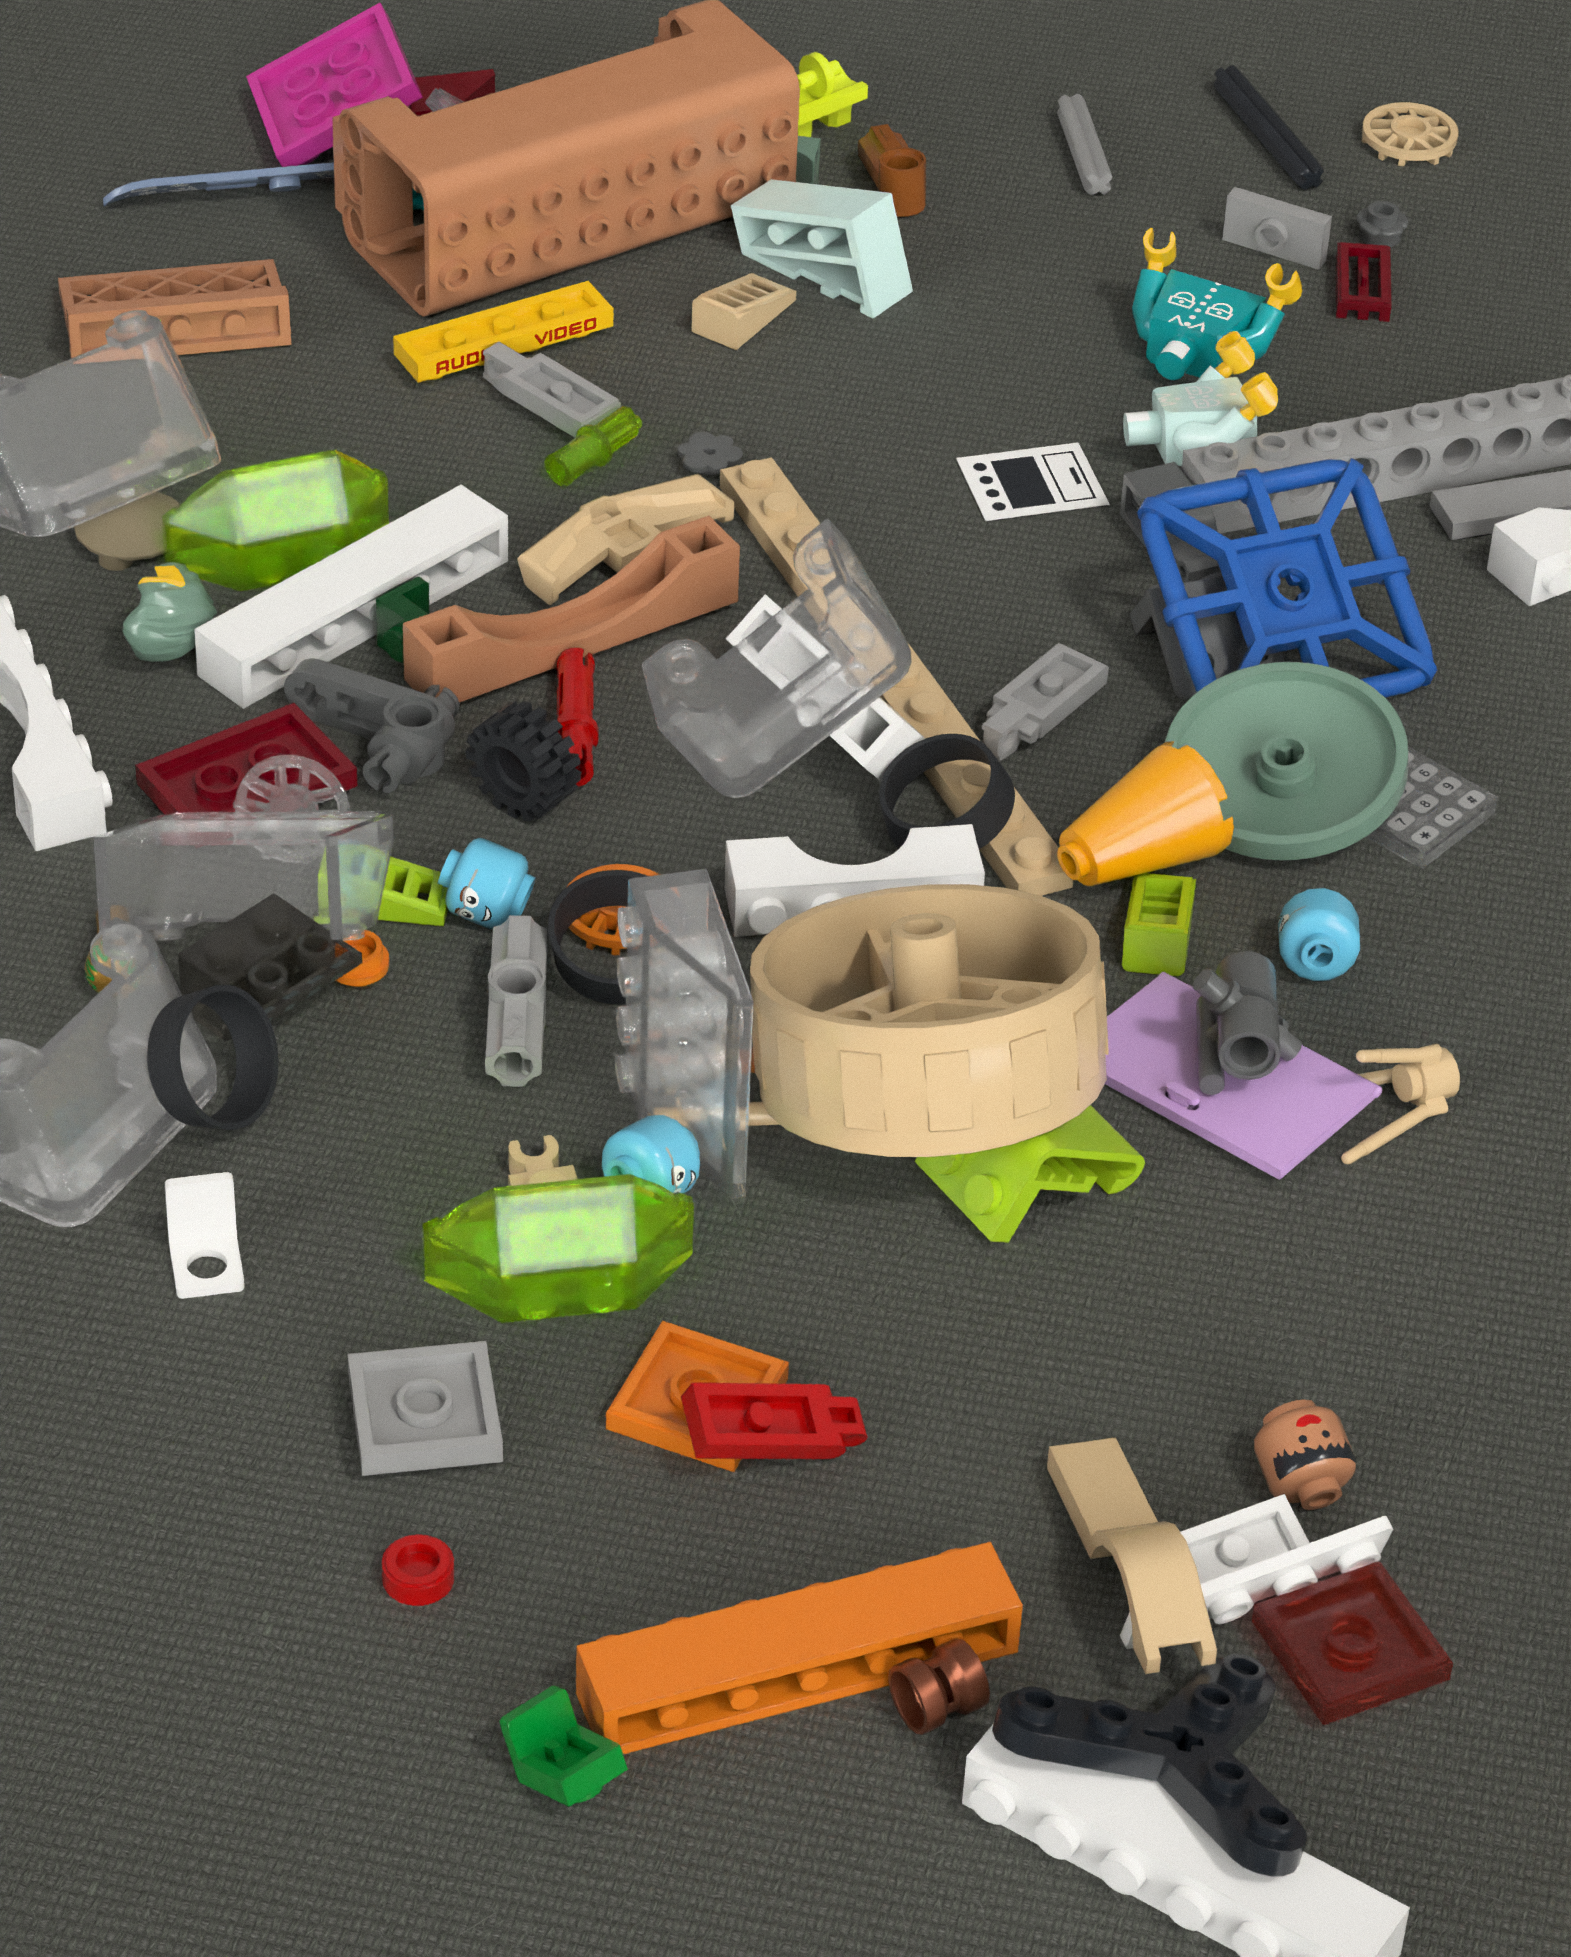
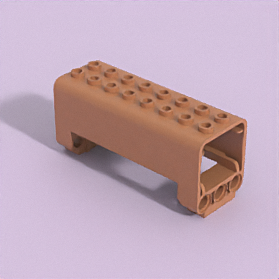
M704 0L669 11L667 16L659 18L658 37H654L653 45L431 113L416 116L398 97L392 99L389 96L342 110L340 115L332 117L335 208L342 214L345 234L352 247L422 317L429 316L733 217L731 205L771 179L796 182L800 97L798 77L792 64L723 3L719 0ZM412 186L417 193L422 194L424 203V223L417 226L413 225Z

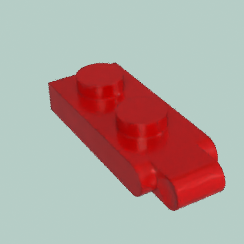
M692 1382L681 1395L696 1459H833L843 1455L846 1452V1447L860 1445L868 1438L858 1399L855 1397L832 1396L830 1386L826 1384Z

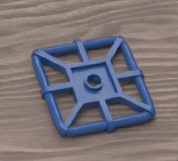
M1350 458L1348 462L1326 459L1259 472L1257 468H1249L1238 471L1236 477L1171 489L1143 500L1137 515L1141 520L1142 537L1166 604L1162 614L1166 625L1174 627L1196 693L1217 679L1196 619L1234 611L1248 647L1237 670L1259 665L1264 655L1298 649L1303 663L1329 667L1321 644L1348 638L1399 669L1396 672L1361 679L1375 688L1385 698L1405 694L1431 683L1437 667L1433 662L1432 647L1407 580V576L1411 571L1406 558L1398 555L1375 488L1368 476L1362 471L1363 464ZM1335 482L1334 488L1315 524L1284 530L1280 529L1268 494ZM1351 492L1376 561L1343 567L1330 530ZM1241 500L1249 509L1257 535L1230 540L1183 511ZM1166 531L1217 560L1228 591L1188 598ZM1280 578H1285L1289 586H1299L1301 593L1297 595L1294 601L1285 598L1279 592L1277 587L1280 585ZM1372 583L1385 585L1405 643L1361 618L1351 590L1352 587Z

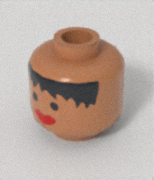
M1311 1400L1292 1401L1270 1411L1264 1417L1263 1427L1254 1439V1451L1271 1494L1274 1497L1285 1494L1289 1503L1301 1502L1303 1509L1306 1510L1320 1509L1337 1501L1342 1496L1341 1487L1348 1483L1356 1470V1459L1340 1418L1331 1409L1316 1406Z

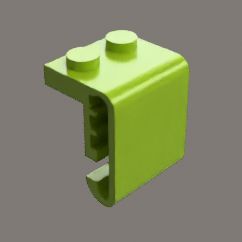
M1091 1105L1079 1116L1052 1131L1016 1144L975 1153L917 1157L914 1161L991 1242L1009 1243L1040 1189L1089 1193L1096 1182L1107 1194H1115L1130 1186L1138 1178L1145 1164L1144 1158Z

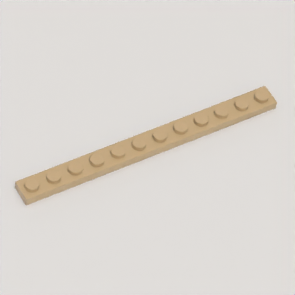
M773 458L751 460L741 465L720 469V489L734 501V508L849 669L925 738L941 734H964L979 740ZM955 760L934 766L926 770L924 774L955 817L958 818L974 807L985 793L990 781L991 768L990 765L979 761ZM1015 789L1014 807L1008 822L992 841L979 849L1006 888L1043 896L1073 887V880L1064 873L1057 857L1059 847Z

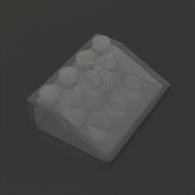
M707 869L628 879V907L618 908L617 914L621 943L624 948L627 947V957L617 958L619 988L622 996L626 997V1005L616 1008L618 1035L622 1046H625V1054H618L615 1057L616 1076L620 1092H631L639 1119L650 1115H666L686 1127L698 1143L700 1151L699 1170L732 1199L745 1197L754 1001Z

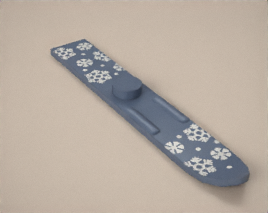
M334 162L141 180L115 188L103 198V206L105 207L115 201L148 194L202 189L211 191L245 188L268 183L269 190L272 192L300 189V181L334 178Z

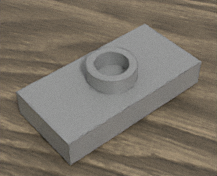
M1234 187L1227 195L1222 240L1319 270L1327 259L1332 216Z

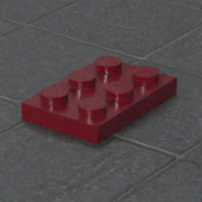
M295 703L135 765L136 784L197 851L358 786L357 767Z

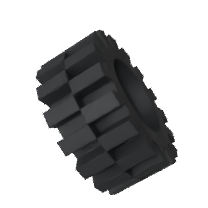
M516 701L507 704L473 729V732L468 735L466 741L471 745L466 749V759L476 762L469 767L472 777L482 778L484 783L478 787L484 795L490 791L495 796L492 802L495 807L500 810L507 805L509 816L516 819L522 815L523 821H532L534 818L539 819L571 795L578 788L576 783L581 780L582 772L575 769V767L581 764L579 754L570 753L568 750L575 745L570 735L562 738L558 733L563 726L557 719L550 723L547 722V711L540 706L532 711L531 703L522 701L520 704H517Z

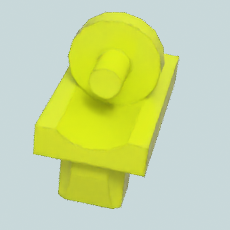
M818 52L803 56L799 63V74L797 75L800 88L798 136L811 137L813 121L816 119L828 127H839L851 122L852 105L868 99V85L863 81L855 82L851 80L837 60L828 62Z

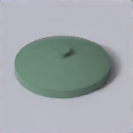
M1303 662L1267 663L1243 668L1220 677L1199 690L1182 706L1171 723L1165 742L1174 741L1172 747L1176 749L1185 745L1195 749L1211 765L1221 781L1228 797L1219 802L1223 821L1233 816L1234 823L1231 844L1225 849L1260 859L1300 860L1314 858L1336 852L1360 841L1382 825L1391 815L1404 793L1408 777V740L1402 721L1393 706L1382 694L1363 680L1338 669Z

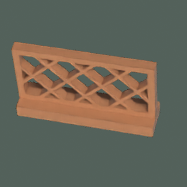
M274 259L58 278L59 294L69 337L72 365L292 345L289 295L286 286H281Z

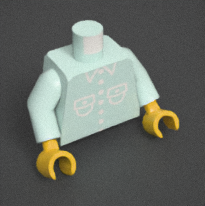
M1237 331L1229 332L1216 344L1215 349L1223 362L1215 369L1209 366L1194 383L1154 389L1152 392V411L1124 413L1123 429L1126 446L1155 444L1165 464L1175 462L1178 466H1182L1183 450L1204 447L1216 442L1234 443L1240 439L1256 437L1257 417L1267 415L1276 408L1278 389L1266 372L1252 377L1243 386L1238 377L1229 378L1232 374H1241L1249 370L1255 361L1254 351L1246 338L1241 337Z

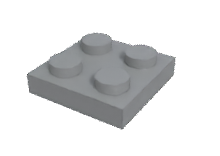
M486 1341L348 1354V1375L362 1476L503 1462V1440Z

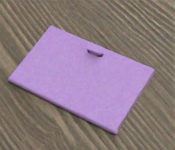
M1161 972L1158 977L1107 1016L1109 1055H1106L1107 1080L1105 1085L1279 1180L1382 1093L1381 1086L1303 1045L1300 1052L1292 1060L1285 1061L1280 1057L1278 1066L1272 1073L1262 1078L1253 1080L1238 1079L1224 1070V1089L1215 1095L1203 1093L1199 1088L1196 1002L1201 995L1192 986L1165 972Z

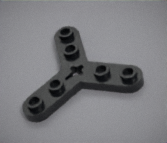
M1230 1654L1225 1658H1217L1215 1664L1205 1665L1158 1713L1131 1709L1113 1700L1092 1702L1058 1696L1047 1689L1034 1686L1008 1692L1001 1697L992 1732L995 1739L1011 1752L1041 1761L1157 1781L1206 1833L1243 1868L1257 1874L1272 1877L1291 1874L1299 1866L1307 1842L1305 1829L1296 1819L1295 1815L1288 1808L1284 1807L1251 1774L1249 1768L1233 1755L1237 1748L1266 1719L1276 1690L1274 1679L1266 1672L1265 1667L1258 1660L1243 1654Z

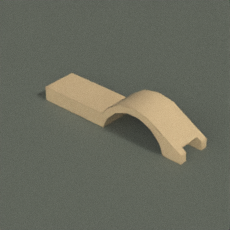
M1108 1438L1049 1446L1047 1470L1090 1559L1113 1556L1120 1570L1130 1610L1133 1649L1145 1674L1160 1672L1161 1656L1159 1648L1190 1643L1201 1666L1215 1664L1217 1648L1197 1568L1187 1541L1175 1524L1157 1521L1117 1439Z

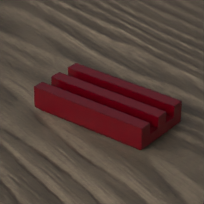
M1346 242L1337 243L1336 318L1347 319L1348 310H1356L1357 320H1368L1369 312H1379V321L1389 322L1392 307L1390 246ZM1349 256L1357 257V295H1349ZM1368 258H1378V297L1369 296Z

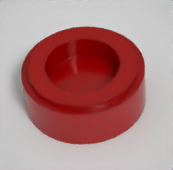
M423 1534L408 1535L394 1541L388 1546L382 1557V1582L384 1589L396 1601L411 1606H424L441 1600L450 1592L454 1584V1556L451 1549L440 1539Z

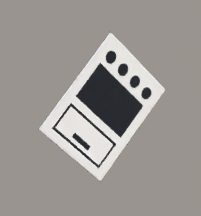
M1078 442L956 458L985 521L1110 505Z

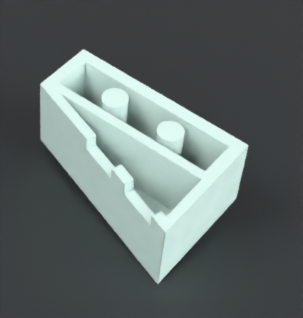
M771 179L731 205L743 255L792 279H796L801 275L821 285L820 293L832 299L842 295L860 304V312L871 318H875L913 292L892 193Z

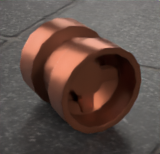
M955 1638L937 1646L933 1650L932 1656L924 1661L918 1658H910L892 1666L889 1670L888 1682L894 1704L903 1721L916 1734L923 1735L941 1727L945 1723L947 1715L953 1712L967 1715L985 1707L989 1703L990 1690L985 1670L977 1654L962 1639Z

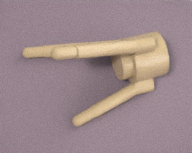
M1436 1043L1420 1048L1359 1050L1356 1053V1059L1362 1063H1400L1391 1069L1358 1075L1377 1085L1392 1083L1394 1091L1401 1101H1410L1418 1107L1343 1153L1341 1157L1342 1162L1347 1165L1352 1164L1426 1118L1447 1113L1448 1105L1446 1098L1455 1096L1459 1091L1460 1073L1453 1055L1446 1048Z

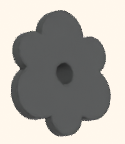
M696 432L689 437V443H682L678 446V455L683 458V466L690 472L706 475L720 474V469L737 465L743 460L742 450L737 446H733V439L726 435L715 437L708 432Z

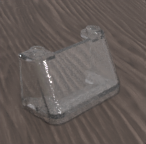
M144 310L128 311L113 319L114 325L110 326L105 332L108 343L106 345L22 379L2 375L0 371L1 527L28 537L53 535L206 471L221 461L216 434L160 319L148 315Z
M829 518L805 535L797 544L793 554L795 570L801 581L809 589L719 659H716L699 642L681 639L664 645L641 663L658 730L706 781L724 796L733 798L746 797L758 791L896 685L909 671L912 662L911 650L904 634L848 540Z
M118 917L111 920L94 937L90 944L92 965L95 970L111 978L112 981L40 1050L23 1042L0 1038V1202L58 1227H74L87 1223L94 1218L186 1125L172 1117L161 1105L153 1090L147 1065L148 1040L156 1017L169 1002L183 995L152 934ZM190 1012L181 1036L180 1061L187 1089L195 1103L202 1109L217 1091L216 1061Z

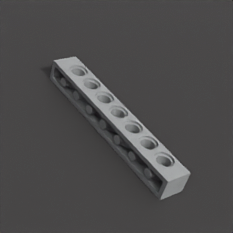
M1571 374L1562 378L1531 384L1523 383L1515 387L1490 392L1470 393L1464 397L1438 402L1419 403L1412 407L1386 412L1367 413L1360 417L1329 423L1320 422L1312 426L1277 433L1268 432L1260 436L1240 439L1234 443L1216 442L1204 447L1183 450L1181 470L1193 485L1236 477L1238 471L1243 469L1257 468L1259 472L1326 459L1348 462L1350 458H1353L1364 465L1362 471L1368 476L1374 486L1379 502L1429 493L1435 490L1570 465ZM1335 482L1268 494L1278 522L1320 514L1334 488ZM1351 492L1341 510L1356 507ZM1241 500L1210 506L1216 519L1217 532L1220 534L1255 527L1247 505L1243 504Z

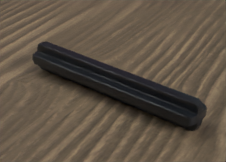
M1234 65L1229 66L1225 70L1222 67L1217 69L1215 72L1217 77L1214 82L1215 89L1294 182L1303 190H1307L1312 185L1316 188L1320 186L1323 182L1321 178L1324 172L1323 166L1243 73Z

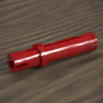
M569 648L564 650L557 659V720L563 726L558 733L562 738L570 735L575 744L568 749L569 752L579 754L581 764L575 767V769L582 772L581 780L576 783L579 787L591 781L594 775L592 751L593 746L596 747L598 744L599 727L593 719L595 659L588 652L585 656V665H583L584 649Z

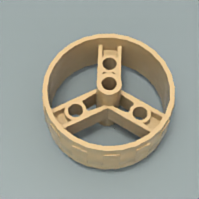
M927 884L887 888L847 896L798 914L784 921L763 937L752 953L750 966L752 997L749 998L754 1066L759 1080L760 1097L768 1114L786 1130L813 1143L852 1153L886 1157H937L980 1152L1016 1144L1050 1132L1079 1116L1098 1098L1107 1080L1106 1055H1109L1105 973L1104 962H1101L1099 935L1089 920L1070 907L1046 897L1009 888L970 884Z

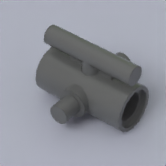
M1249 951L1233 953L1221 961L1217 966L1216 973L1210 969H1205L1197 975L1193 982V989L1201 995L1196 1002L1199 1088L1203 1093L1215 1095L1224 1089V1070L1238 1079H1259L1272 1073L1278 1066L1280 1057L1285 1061H1290L1297 1056L1302 1047V1042L1288 1031V1022L1278 1015L1276 972L1274 965L1267 957Z

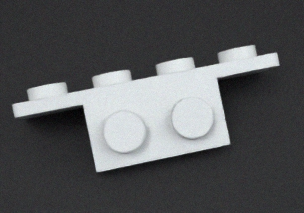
M1285 1494L1181 1531V1534L1187 1541L1197 1568L1209 1619L1213 1618L1216 1624H1224L1246 1614L1252 1609L1254 1602L1276 1594L1280 1600H1289L1313 1588L1317 1584L1318 1579L1341 1571L1344 1577H1349L1368 1570L1381 1559V1552L1393 1531V1527L1387 1516H1382L1309 1543ZM1130 1612L1120 1634L1126 1649L1133 1648Z

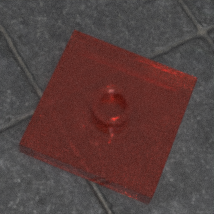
M1380 1561L1254 1604L1252 1623L1323 1725L1440 1684L1451 1678L1453 1662Z

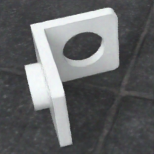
M223 1172L166 1180L164 1185L168 1241L177 1296L183 1299L242 1291L245 1285L237 1240L232 1174ZM201 1257H216L227 1265L222 1274L208 1279L198 1278L188 1271V1266L194 1260Z

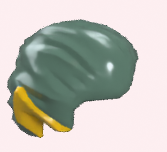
M175 562L155 566L157 577H143L139 581L140 603L123 622L122 631L125 639L135 653V656L140 660L166 662L184 656L196 647L195 628L212 620L217 614V610L213 606L214 601L200 582L198 574L189 571L185 564Z

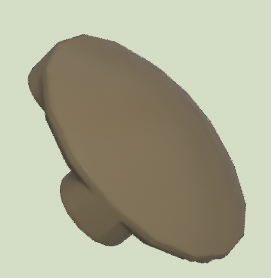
M130 488L104 493L90 499L80 508L73 523L77 540L90 552L97 554L99 564L108 570H124L129 568L133 561L150 559L158 555H178L187 546L186 532L189 520L185 508L172 497L154 490Z

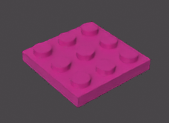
M381 3L372 6L246 76L274 153L282 167L308 164L314 161L320 153L333 147L332 117L340 115L344 109L387 96L392 99L398 97L409 107L413 102L423 98L392 22Z

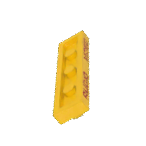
M585 281L393 336L394 355L418 383L426 380H436L450 373L475 366H484L485 356L483 351L497 342H501L517 353L531 352L547 345L571 338L585 337L592 332L613 327L614 308L589 281Z

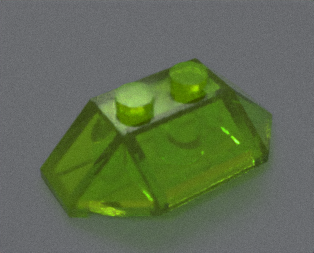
M335 449L221 471L193 492L178 509L173 507L162 515L165 563L185 564L189 571L198 574L199 579L237 591L278 584L389 524L388 478L383 471L376 468L372 469L361 461Z
M631 1174L495 1187L458 1205L444 1218L435 1217L422 1224L425 1282L500 1323L637 1309L693 1254V1200L691 1196L680 1192L674 1194L661 1185Z

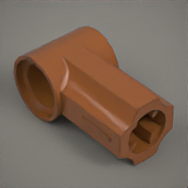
M888 124L871 126L869 132L858 140V156L878 187L879 192L892 193L896 216L907 217L922 212L926 206L925 155L921 151L909 148L902 135L892 131Z

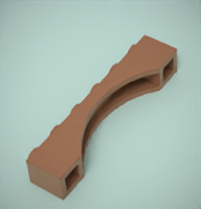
M708 515L660 532L636 558L613 577L588 593L559 606L529 614L500 616L477 613L453 605L403 623L404 680L413 690L422 693L431 685H440V691L435 697H438L444 687H446L456 695L460 703L557 668V659L566 649L582 648L584 649V658L588 652L595 654L608 650L611 647L738 602L740 545Z

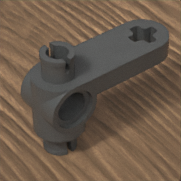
M315 658L305 659L300 662L285 680L284 692L290 704L295 703L311 720L371 739L368 744L369 760L363 766V776L372 788L379 790L383 782L388 780L383 786V792L390 793L399 784L413 783L419 777L431 775L443 766L445 762V745L454 735V717L460 709L459 700L450 689L444 687L440 695L435 697L440 691V685H431L422 693Z

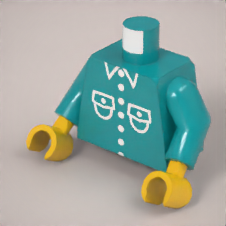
M1153 228L1148 229L1143 237L1144 256L1148 266L1147 269H1141L1133 301L1132 314L1139 337L1147 341L1146 358L1149 362L1155 364L1157 371L1169 380L1180 379L1185 373L1200 378L1209 366L1215 369L1223 362L1215 347L1223 336L1232 331H1237L1241 337H1245L1254 351L1255 360L1260 359L1267 352L1285 315L1281 311L1283 305H1290L1301 297L1302 284L1298 272L1295 271L1291 280L1287 284L1279 286L1283 279V270L1279 263L1272 265L1265 275L1271 294L1267 303L1266 297L1173 269L1166 275L1163 273V268L1169 266L1176 258L1175 235L1171 232L1170 242L1167 247L1155 249L1153 248L1154 230Z

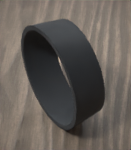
M941 734L923 739L911 745L893 760L882 778L879 799L889 836L898 849L905 843L911 828L968 824L973 825L977 845L981 849L992 841L1008 822L1014 807L1015 789L1007 771L983 742L964 734ZM955 760H974L990 765V781L985 793L976 805L962 816L935 826H916L901 821L893 814L895 804L903 790L912 780L926 770Z
M607 870L586 875L570 884L560 893L550 910L548 933L557 970L573 990L594 1001L607 1004H628L642 1001L655 995L671 981L676 973L686 944L688 921L679 899L661 882L638 872ZM624 906L643 911L660 922L671 938L674 953L663 965L650 973L634 978L613 979L600 977L579 968L566 957L560 948V944L567 928L581 915L601 907Z
M215 985L175 998L160 1011L154 1021L148 1040L147 1065L153 1090L161 1105L172 1117L190 1126L236 1130L253 1123L261 1116L270 1103L278 1077L279 1059L277 1042L268 1016L250 994L232 985ZM198 1002L209 1006L222 1018L231 1034L236 1052V1077L232 1092L225 1105L211 1117L205 1114L191 1097L184 1081L180 1061V1044L183 1028L190 1012Z

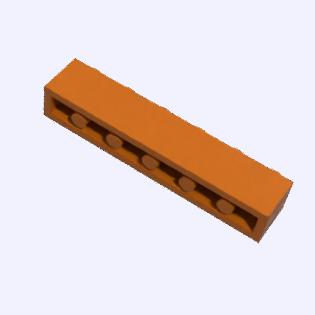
M991 1542L963 1549L954 1548L944 1551L939 1555L895 1566L886 1565L871 1572L827 1583H814L800 1590L760 1600H746L732 1607L692 1617H679L664 1624L620 1635H607L596 1641L576 1645V1695L591 1731L620 1744L623 1754L889 1686L888 1676L892 1666L910 1658H918L924 1661L932 1656V1652L937 1646L955 1638L962 1639L968 1643L977 1654L980 1662L1018 1653L1023 1604Z

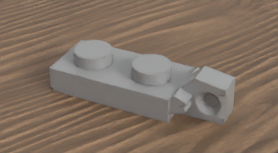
M497 342L483 351L485 356L483 378L494 385L503 395L581 442L620 419L621 402H619L618 398L542 353H538L532 358H526L501 342Z
M1061 643L1056 644L993 696L992 708L987 712L986 722L982 725L984 730L983 743L1000 762L1016 751L1021 740L1031 744L1036 742L1038 738L1041 739L1107 684L1109 667Z

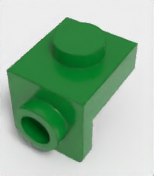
M556 1685L549 1687L505 1714L500 1720V1727L519 1783L567 1807L595 1797L601 1792L603 1785L628 1770L620 1744L578 1725L567 1691Z

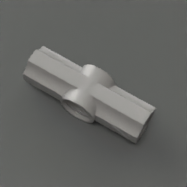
M509 915L504 923L493 927L491 966L488 973L485 1072L487 1075L499 1080L502 1086L525 1087L529 1080L542 1074L543 1037L546 1025L547 928L539 926L534 922L531 916Z

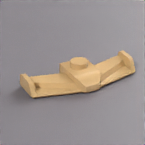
M699 474L612 496L603 495L581 505L578 512L517 558L523 581L534 594L548 605H552L559 599V594L601 561L618 573L636 558L660 532L708 515L713 520L717 519L721 523L732 521L734 518V501Z

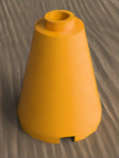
M1169 741L1154 748L1061 833L1057 857L1064 873L1072 880H1078L1083 885L1094 886L1213 857L1222 852L1231 844L1234 823L1233 816L1223 821L1219 802L1228 797L1211 765L1195 749L1188 745L1176 749L1172 747L1174 741Z

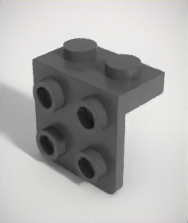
M1221 572L1210 574L1200 580L1184 583L1188 598L1228 591ZM1159 584L1144 592V596L1129 615L1136 636L1157 632L1174 692L1179 699L1187 701L1196 694L1174 627L1166 625L1162 614L1166 604ZM1235 611L1196 619L1216 678L1218 679L1235 672L1248 649ZM1282 652L1264 655L1260 664L1285 661Z

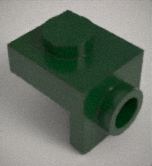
M416 577L376 598L377 645L385 650L392 659L404 664L403 623L430 614L429 583L421 577Z

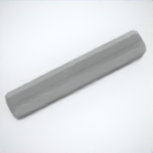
M1064 94L1058 100L1060 108L1057 114L1083 188L1090 195H1094L1097 192L1105 195L1111 189L1109 181L1112 179V174L1086 102L1079 94H1075L1072 97Z

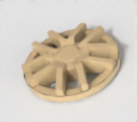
M1398 102L1379 106L1365 116L1362 126V143H1367L1378 151V159L1382 161L1388 156L1399 159L1398 166H1405L1407 161L1425 160L1436 165L1439 163L1440 157L1447 156L1450 158L1457 144L1459 131L1454 120L1436 108L1418 103ZM1406 113V115L1399 116L1398 114Z

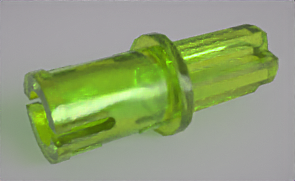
M623 406L594 426L588 424L580 427L576 432V438L545 458V469L549 477L557 485H565L566 487L595 465L601 467L608 464L612 459L613 452L638 436L639 429L642 427L640 416L635 415L631 407Z

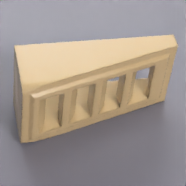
M753 273L709 290L693 300L692 332L737 350L796 301L797 291Z

